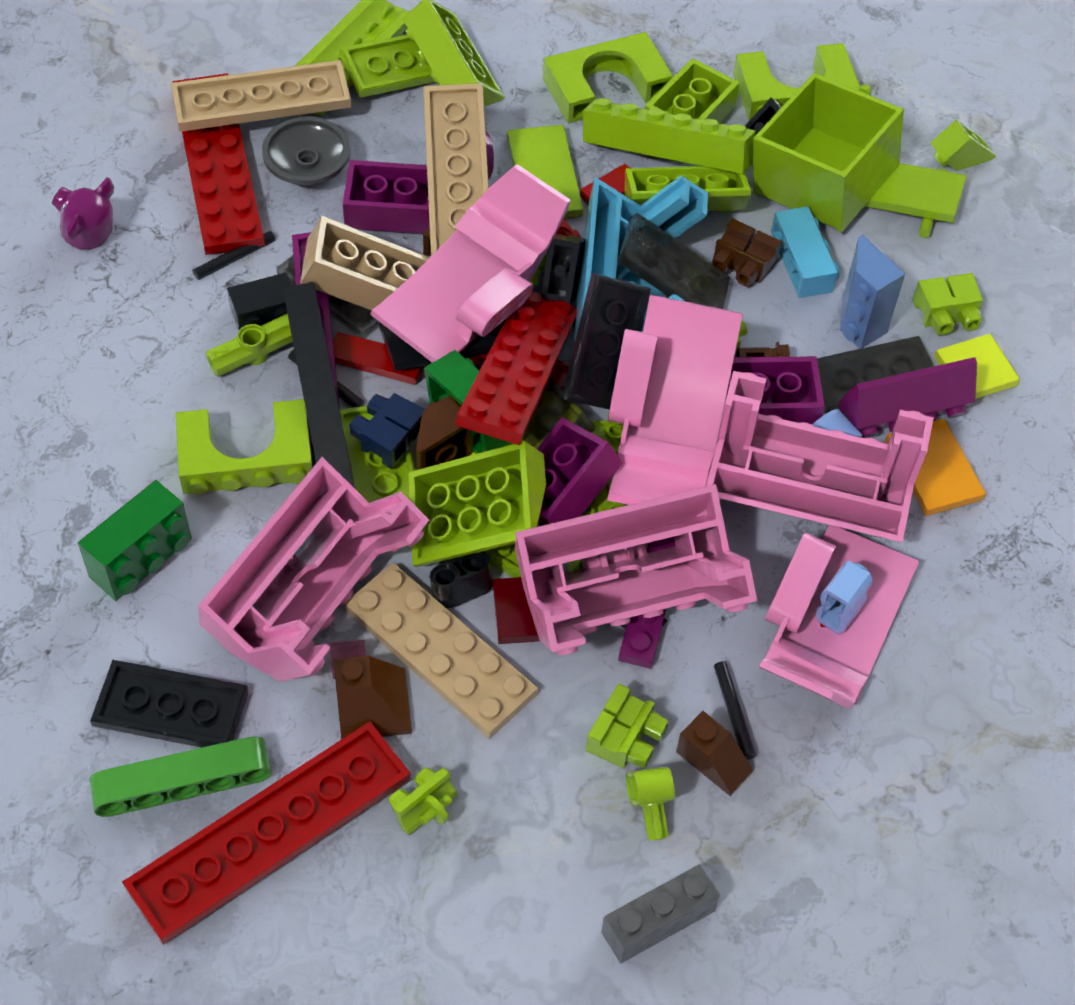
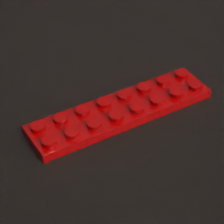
M228 73L172 81V83L226 76ZM239 123L182 131L205 255L228 252L241 246H265Z
M531 292L525 303L505 320L457 414L455 425L520 445L575 323L577 307H573L565 301L542 299L540 294Z
M369 721L122 881V884L162 945H164L410 781L411 773Z

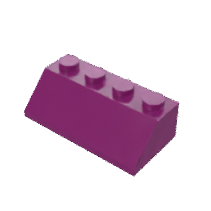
M973 357L856 384L838 401L840 411L862 434V438L878 435V430L889 428V431L892 432L900 410L908 412L917 411L923 415L934 417L933 421H936L938 416L946 414L948 419L964 415L966 413L965 409L975 402L977 361Z

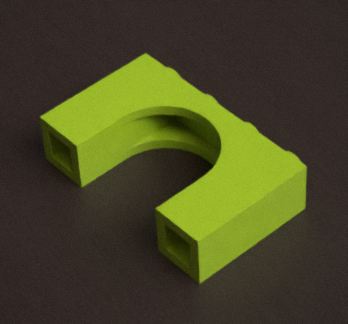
M646 31L545 57L543 60V80L568 124L583 120V109L595 100V95L586 81V78L592 74L611 71L628 77L645 103L649 102L673 78L672 73Z
M844 43L817 46L813 63L815 73L859 91L860 85ZM764 51L736 54L733 75L735 80L740 82L738 91L748 121L771 97L785 104L799 89L784 85L774 78L769 69Z
M304 399L273 402L275 423L273 441L260 454L241 459L225 456L213 446L208 409L175 412L178 469L183 494L192 493L198 495L210 491H234L239 488L268 487L283 483L299 484L312 469Z

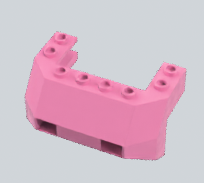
M733 371L706 486L716 484L720 499L903 542L913 488L928 450L934 417L923 415L917 411L908 412L900 410L889 443H881L873 438H860L847 435L839 430L830 431L814 427L809 423H796L783 420L775 415L766 416L759 414L767 378L758 377L749 372Z
M321 457L199 604L200 625L231 654L279 682L290 679L296 680L304 676H313L323 667L325 663L323 657L330 650L326 643L313 646L315 643L313 640L314 636L319 630L322 631L331 624L335 617L332 613L338 606H342L352 597L354 593L352 590L353 586L357 581H361L369 575L373 569L371 563L379 554L388 551L396 552L401 547H412L424 535L422 529L429 519L402 492L369 503ZM312 533L315 537L297 558L294 555L295 552ZM254 603L258 606L257 609L253 607Z
M716 484L516 532L515 552L524 592L539 640L551 652H557V655L574 653L578 650L577 646L587 644L585 636L582 634L597 631L598 625L610 623L611 626H620L631 622L630 617L642 614L644 618L656 617L663 614V609L674 606L677 610L692 608L696 606L695 601L707 599L718 607L726 609L727 612L745 610L748 608L747 603L757 601L749 559L729 550ZM674 537L675 547L647 553L645 543ZM581 559L583 569L564 574L563 563Z

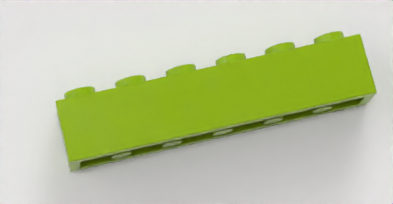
M605 98L596 99L583 109V142L738 174H744L753 164V138L756 135V131L746 129L744 125L719 124L714 119H693L688 114L673 115L664 113L663 110L657 108L647 110L638 108L637 105L631 103L621 105L611 103V100Z

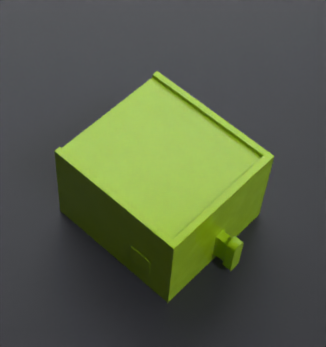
M813 73L753 138V194L757 196L762 195L791 209L809 206L813 217L842 233L899 166L904 109L871 96L872 88L867 84H863L858 91Z

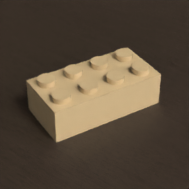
M321 216L307 238L300 284L314 282L318 291L372 310L410 278L429 257Z

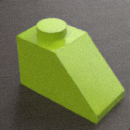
M957 119L930 142L936 150L934 154L936 160L943 167L949 165L957 171L991 161L996 157L980 135Z

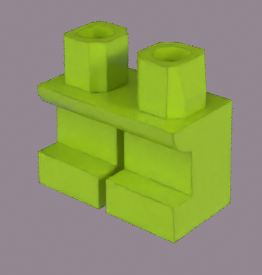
M973 273L947 276L946 280L944 277L918 281L912 301L916 309L921 308L925 327L932 326L938 336L952 332L954 323L961 322L966 331L979 328L982 321L980 308L983 299Z
M618 683L604 706V710H602L587 735L586 751L621 768H625L627 762L646 768L654 752V747L640 739L643 734H646L660 741L668 728L669 720L654 712L655 702H643L630 695L631 689Z

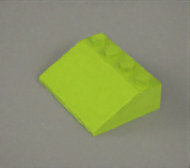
M526 441L521 442L520 445L512 444L408 472L410 501L429 519L422 529L424 535L412 546V566L414 567L514 544L516 532L535 528L538 525L546 487L544 454Z

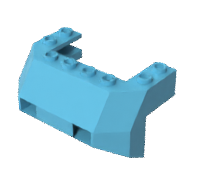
M679 176L645 203L639 205L598 178H594L583 237L586 240L578 284L574 341L592 273L651 288L650 295L663 297L666 245L676 237L683 235L686 230L701 222L707 216L708 192L683 176ZM676 294L669 297L670 299L684 301V299ZM646 308V312H645V316H644V320H643L641 332H643V329H644V323H645L647 308Z

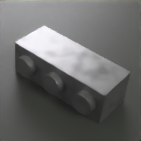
M699 864L605 915L601 933L621 964L715 912L720 894Z

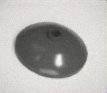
M310 116L296 117L278 124L266 135L262 145L263 161L267 169L283 181L298 185L318 184L335 177L345 168L350 158V143L346 133L329 120Z

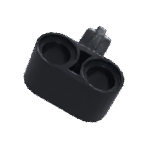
M484 551L438 562L439 565L430 572L433 597L445 608H452L488 592L493 586L490 558Z

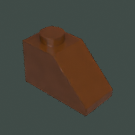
M702 711L680 733L676 753L729 796L753 773L751 765L732 734L706 712Z

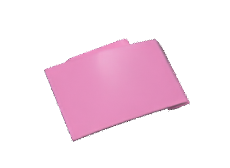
M518 164L515 165L490 186L481 198L466 211L454 227L457 230L410 278L372 309L370 315L432 363L453 350L461 353L479 335L481 337L488 335L528 299L533 290V284L529 281L534 276L550 247L571 200Z
M650 295L643 332L625 329L608 421L624 424L618 456L623 463L613 475L608 501L631 505L706 487L717 445L743 313Z
M828 525L822 539L805 532L765 617V620L780 626L759 668L840 706L852 709L858 703L919 560L832 525ZM850 560L853 563L863 565L869 571L872 577V585L866 592V603L842 634H837L828 627L821 628L820 622H818L816 617V611L821 605V593L843 564Z

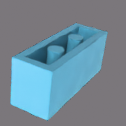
M809 206L775 212L771 233L774 238L782 241L780 255L798 298L833 292L835 281L839 278V268L837 263L831 259L828 242L822 238L818 219L813 217Z

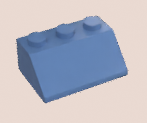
M864 235L858 237L842 297L840 330L846 339L852 341L859 349L864 348L888 332L905 277V273Z

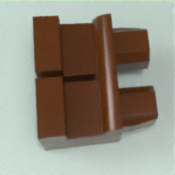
M732 218L722 238L716 241L711 270L718 274H725L728 269L736 272L735 279L737 282L746 287H749L754 281L761 283L777 263L782 241L759 230L755 234V228Z

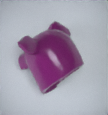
M106 177L95 190L80 188L71 191L62 187L54 195L52 204L60 212L61 236L71 246L80 250H91L101 246L110 236L113 225V207L109 199L114 193V185L109 177Z

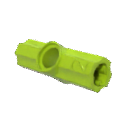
M288 314L262 326L256 324L245 325L239 330L236 338L206 351V359L215 376L219 377L246 363L250 365L262 364L268 359L270 352L293 342Z

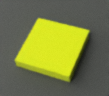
M991 334L938 349L934 355L939 365L973 357L976 358L975 399L1018 386L1020 378Z

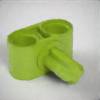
M656 767L627 772L626 785L629 800L632 805L643 808L648 840L654 841L667 838L668 828L664 803L675 799L674 782L670 768Z

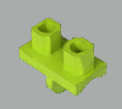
M425 767L416 775L414 781L417 788L409 794L404 789H398L389 796V803L397 816L401 829L408 836L422 824H428L432 819L442 825L449 820L445 809L453 803L452 799L458 794L450 781V773L443 767L437 772Z

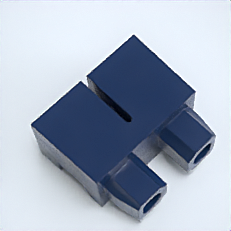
M395 393L389 399L375 394L367 405V413L374 417L369 421L360 415L356 416L350 422V434L361 441L363 452H373L382 458V464L393 470L409 451V447H412L418 440L422 412L425 408Z

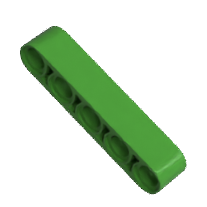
M247 737L101 770L92 774L89 782L94 813L100 817H110L259 783L268 779L272 771L265 740L261 737Z

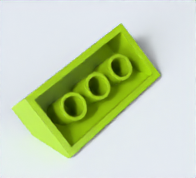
M422 0L402 18L407 26V35L413 42L417 43L420 48L418 54L431 67L432 72L430 74L438 85L483 83L484 106L500 102L505 98L454 12L433 0Z
M704 166L625 168V196L639 205L645 203L679 176H683L708 192V211L732 213L735 210H744L751 197V188L745 173L738 174Z

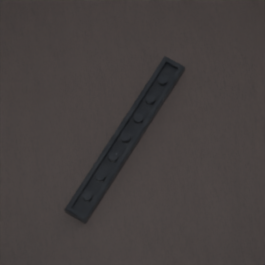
M314 282L283 288L316 463L323 457L356 489Z

